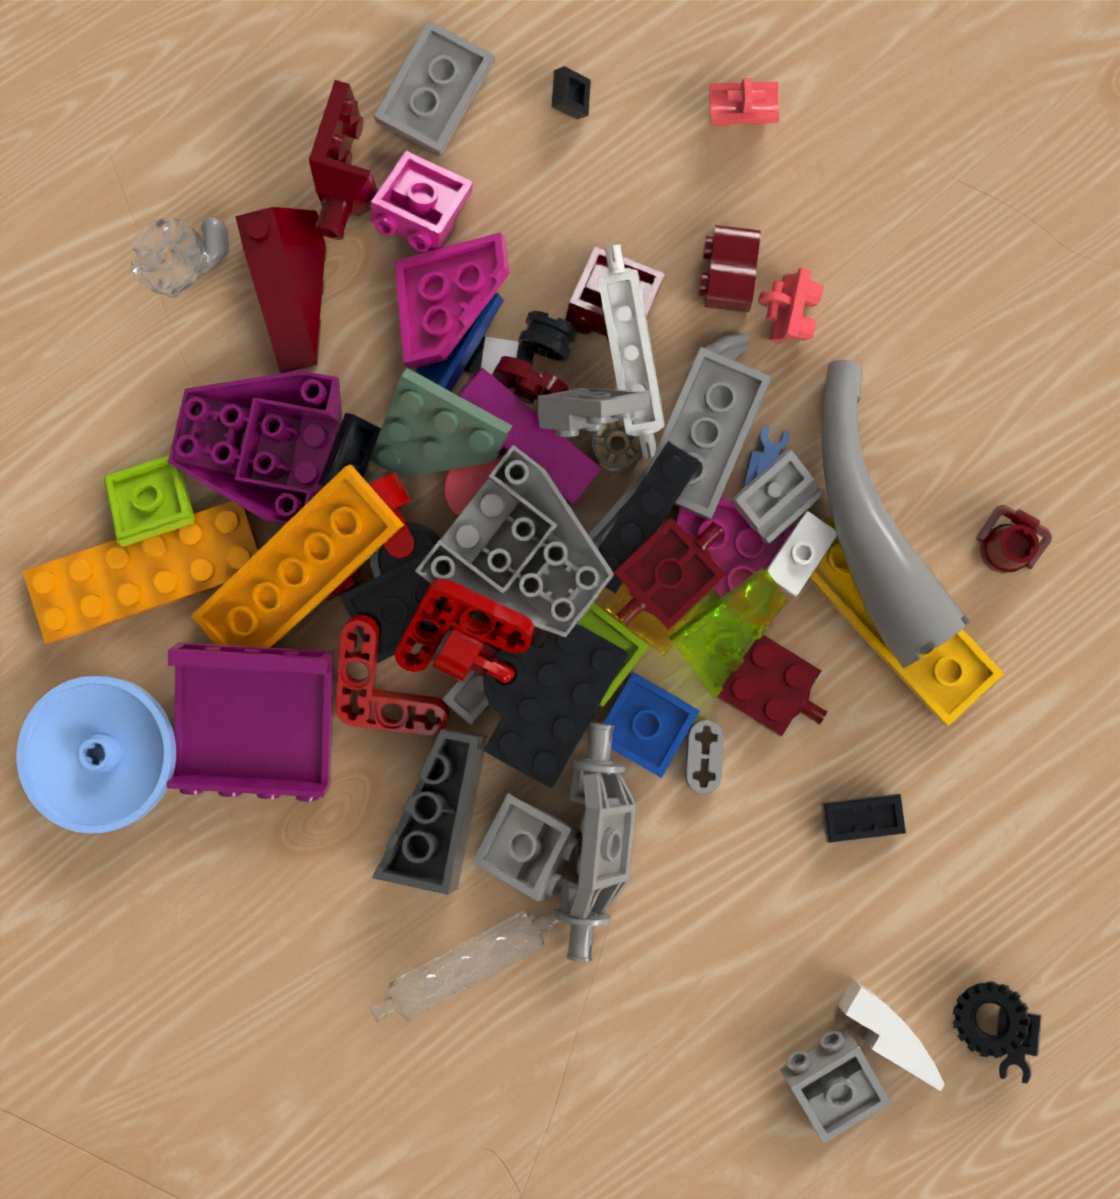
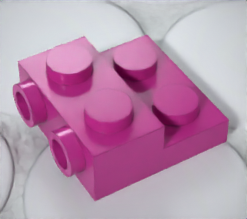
M405 151L371 201L370 222L374 223L376 230L385 236H392L395 233L408 239L410 246L419 252H426L428 249L431 251L440 249L454 229L456 216L472 193L473 182Z

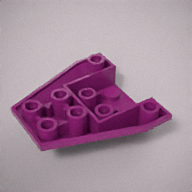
M295 371L186 388L183 394L168 463L269 523L285 525L324 488L318 482L342 423L339 378L305 371Z

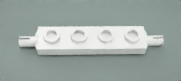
M613 245V249L611 246L604 248L609 272L598 277L617 388L620 390L650 392V408L635 411V417L623 418L626 434L639 436L642 459L649 458L650 455L654 457L657 449L654 433L665 427L638 271L624 268L621 245Z

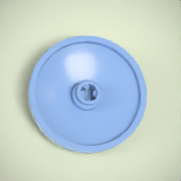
M80 677L53 688L31 709L23 723L18 738L16 750L17 770L28 799L48 820L60 827L79 833L110 832L140 820L162 799L168 789L167 782L172 779L175 769V736L164 709L143 688L116 677Z

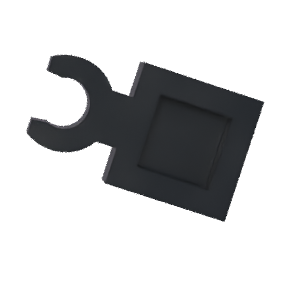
M1002 1008L999 1009L997 1035L1002 1033L1007 1026V1017ZM1027 1012L1028 1017H1030L1028 1036L1023 1041V1044L1009 1055L1007 1054V1057L1001 1062L999 1067L1001 1079L1008 1077V1067L1010 1065H1017L1022 1069V1083L1027 1084L1031 1079L1032 1068L1026 1060V1055L1036 1057L1039 1055L1042 1022L1041 1014Z

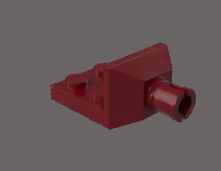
M334 80L309 157V164L315 190L322 206L314 229L325 237L343 240L348 218L351 215L359 217L370 211L371 201L378 192L371 170L351 165V146L353 140H358L361 136L364 119L360 115L358 101L354 98L350 84Z

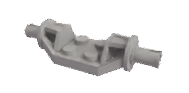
M589 723L587 757H584L583 760H571L570 767L574 768L570 801L586 805V809L581 821L583 841L582 852L577 861V872L579 875L562 879L561 909L556 911V918L571 925L567 959L576 962L592 961L594 927L610 924L611 916L605 912L629 881L636 803L620 774L625 772V766L610 760L614 725L603 723ZM603 777H604V780H605V782H606V785H607V788H608V790H609L610 795H607V794H606Z

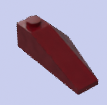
M269 207L235 216L245 257L281 374L318 364L321 331L320 312L321 299L324 293L323 274L327 247L324 236L314 229L315 222L319 217L317 210Z

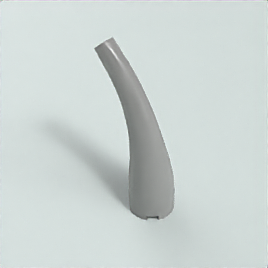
M836 360L831 362L827 368L822 409V457L827 496L840 546L865 610L884 643L900 665L905 668L921 659L919 656L921 653L925 654L952 638L965 628L966 624L970 621L928 565L903 536L876 493L865 465L857 427V404L861 398L862 367L854 361Z

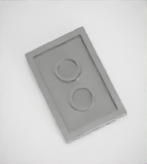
M428 20L374 115L375 122L441 157L495 62L494 55Z

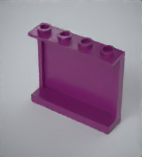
M179 642L168 650V666H175L174 736L176 742V763L174 776L167 782V788L180 789V793L186 795L200 794L203 791H218V794L223 797H236L242 793L257 794V797L261 799H276L281 795L296 796L297 800L304 802L316 801L319 797L323 798L331 782L334 651Z

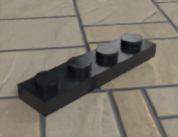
M669 440L598 549L613 573L658 530L701 464L700 460ZM614 575L605 587L616 594L622 582Z

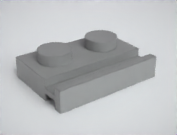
M788 450L780 455L730 501L750 527L761 536L762 542L770 543L820 499L825 492L817 487L814 483L815 479L794 452Z

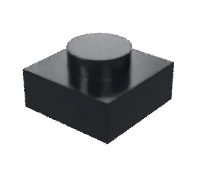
M566 66L554 70L551 107L576 119L587 117L589 115L591 79Z

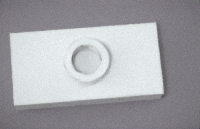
M809 511L804 512L762 576L791 596L797 597L837 537V531Z

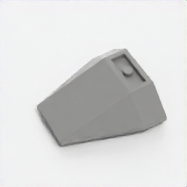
M514 445L495 467L487 481L442 539L436 543L415 570V572L430 583L437 579L453 581L525 615L532 621L535 627L563 637H567L615 575L546 470Z

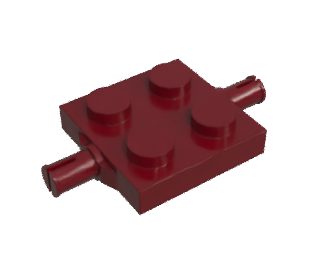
M670 518L614 571L616 577L628 588L632 598L615 614L621 619L632 609V612L622 621L625 626H628L644 610L654 615L669 630L726 576L712 560L708 550L724 534L723 530L719 528L710 538L707 537L718 526L715 522L712 521L704 531L695 537L685 532Z
M753 631L745 646L735 654L717 642L713 645V650L709 651L708 657L727 667L724 680L714 696L776 735L783 736L792 719L800 713L815 721L818 725L824 720L822 717H826L827 710L808 700L811 688L822 670L759 631Z

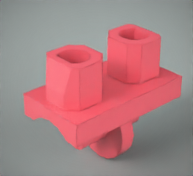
M743 78L741 83H710V125H766L767 123H778L780 119L778 82H752L751 78Z
M801 267L797 273L785 274L782 277V281L773 282L772 291L760 293L758 302L768 308L766 319L773 321L770 341L776 343L790 339L805 341L814 336L815 319L803 316L802 313L804 305L814 307L819 304L824 286L810 279L811 270Z

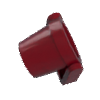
M999 505L994 509L979 531L976 540L981 542L980 552L985 565L1001 574L1013 573L1024 567L1028 569L1033 568L1052 540L1049 529L1040 525V520L1020 509L1015 511L1006 505ZM1001 515L1011 519V522L1016 524H1001L993 528ZM1036 534H1038V535H1040L1041 537H1043V538L1040 540V542H1039V538L1037 537Z

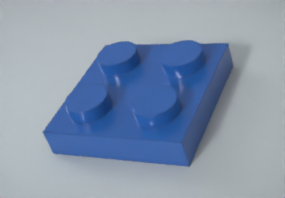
M632 672L603 724L614 725L611 743L612 750L662 778L700 710Z

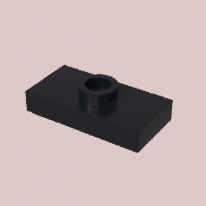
M345 413L318 484L325 487L348 465H352L364 477L381 428L354 414Z
M896 793L821 803L826 842L828 843L906 833L901 794Z

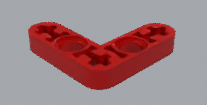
M437 579L428 586L395 651V660L400 667L407 671L419 672L424 670L430 663L450 625L504 651L522 653L531 645L535 630L534 624L525 615L447 579ZM443 596L447 600L440 611L435 608L437 600ZM469 612H484L489 617V621H475L471 618ZM430 621L436 625L438 630L435 632L425 631L419 626L418 622ZM496 621L501 622L498 629L495 628ZM514 630L520 632L517 636L511 635ZM415 642L422 645L416 655L410 653Z
M364 614L351 617L342 629L336 695V714L344 724L354 727L426 736L439 734L441 729H445L449 718V708L446 703L440 698L375 689L379 626L374 619ZM357 626L363 627V632L370 635L366 636L362 643L361 651H355L358 637L356 634L351 633L355 631ZM352 662L362 663L368 670V676L364 679L351 677L347 670L348 664ZM354 690H360L357 704L361 709L358 714L352 713V707L348 706L353 697ZM387 703L398 704L403 710V716L397 720L389 719L384 715L382 707ZM411 706H415L416 709L414 711V714L416 715L414 717V720L408 721L411 713ZM428 709L434 710V714L437 717L435 723L428 722V718L425 716Z

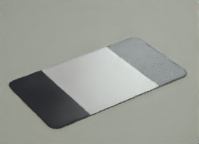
M483 336L464 371L474 373L484 368L492 375L502 356L514 357L533 364L534 353L522 347L518 341Z

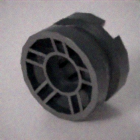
M533 310L532 313L529 312L525 320L528 326L526 330L521 331L518 343L527 350L547 359L561 362L567 361L570 354L568 346L571 342L575 341L578 334L575 326L559 317L557 320L549 318V314Z

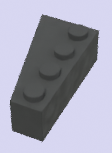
M455 729L440 730L419 775L420 779L413 794L409 796L404 807L401 820L386 846L387 850L382 861L372 876L373 879L446 895L458 889L485 753L484 748L488 736Z

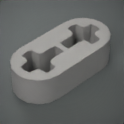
M699 720L693 723L687 735L686 782L689 787L702 794L716 790L722 778L723 731L718 724L710 720ZM703 726H709V732L716 735L715 741L708 743L707 754H702V743L695 740V734L701 733ZM701 758L707 759V771L714 775L713 780H706L705 786L702 787L699 780L693 778V772H698L701 769Z

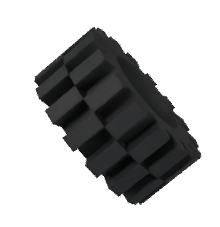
M994 981L981 982L966 989L956 1000L958 1003L953 1008V1014L955 1015V1020L953 1021L954 1029H958L959 1035L957 1036L960 1041H965L968 1044L967 1048L972 1052H979L980 1056L999 1058L1006 1054L1009 1055L1023 1044V1041L1028 1036V1027L1030 1025V1017L1027 1014L1028 1007L1026 1003L1021 1001L1019 993L1010 990L1008 985L997 984ZM985 1003L998 1005L1006 1014L1007 1026L998 1035L985 1033L977 1024V1010Z

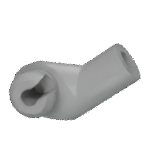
M209 217L202 222L201 231L204 235L205 248L191 260L203 275L226 256L229 251L228 230L223 221L214 217Z

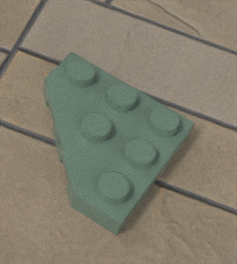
M407 368L400 376L370 460L387 470L397 472L398 476L402 478L491 463L500 454L512 425Z

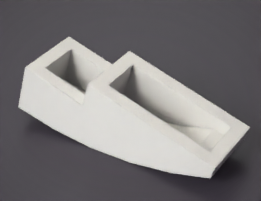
M852 979L837 1006L845 1015L869 1029L863 1040L875 1052L941 1091L945 1084L934 1061L918 1037L878 996Z

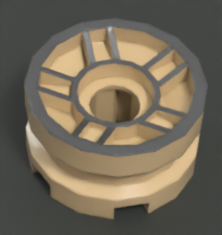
M623 419L604 424V430L593 431L590 450L593 459L601 468L609 472L620 473L621 471L631 469L638 463L642 455L639 436L626 434ZM622 437L624 439V448L621 450L612 449L610 440H619Z

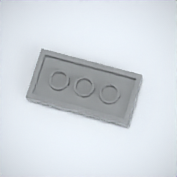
M700 347L646 472L647 474L668 440L701 461V464L675 502V506L707 520L712 519L768 388L771 376Z

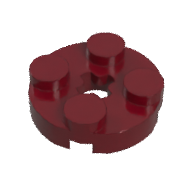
M502 356L492 373V376L506 388H514L513 394L528 404H533L535 399L538 400V396L569 391V387L553 374L544 370L542 375L531 369L533 364L510 356Z

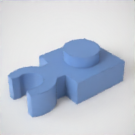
M765 426L761 430L758 440L762 452L755 450L750 452L742 489L779 457L780 451L789 442V431L784 430L781 434L780 442L775 444L768 440L769 427Z

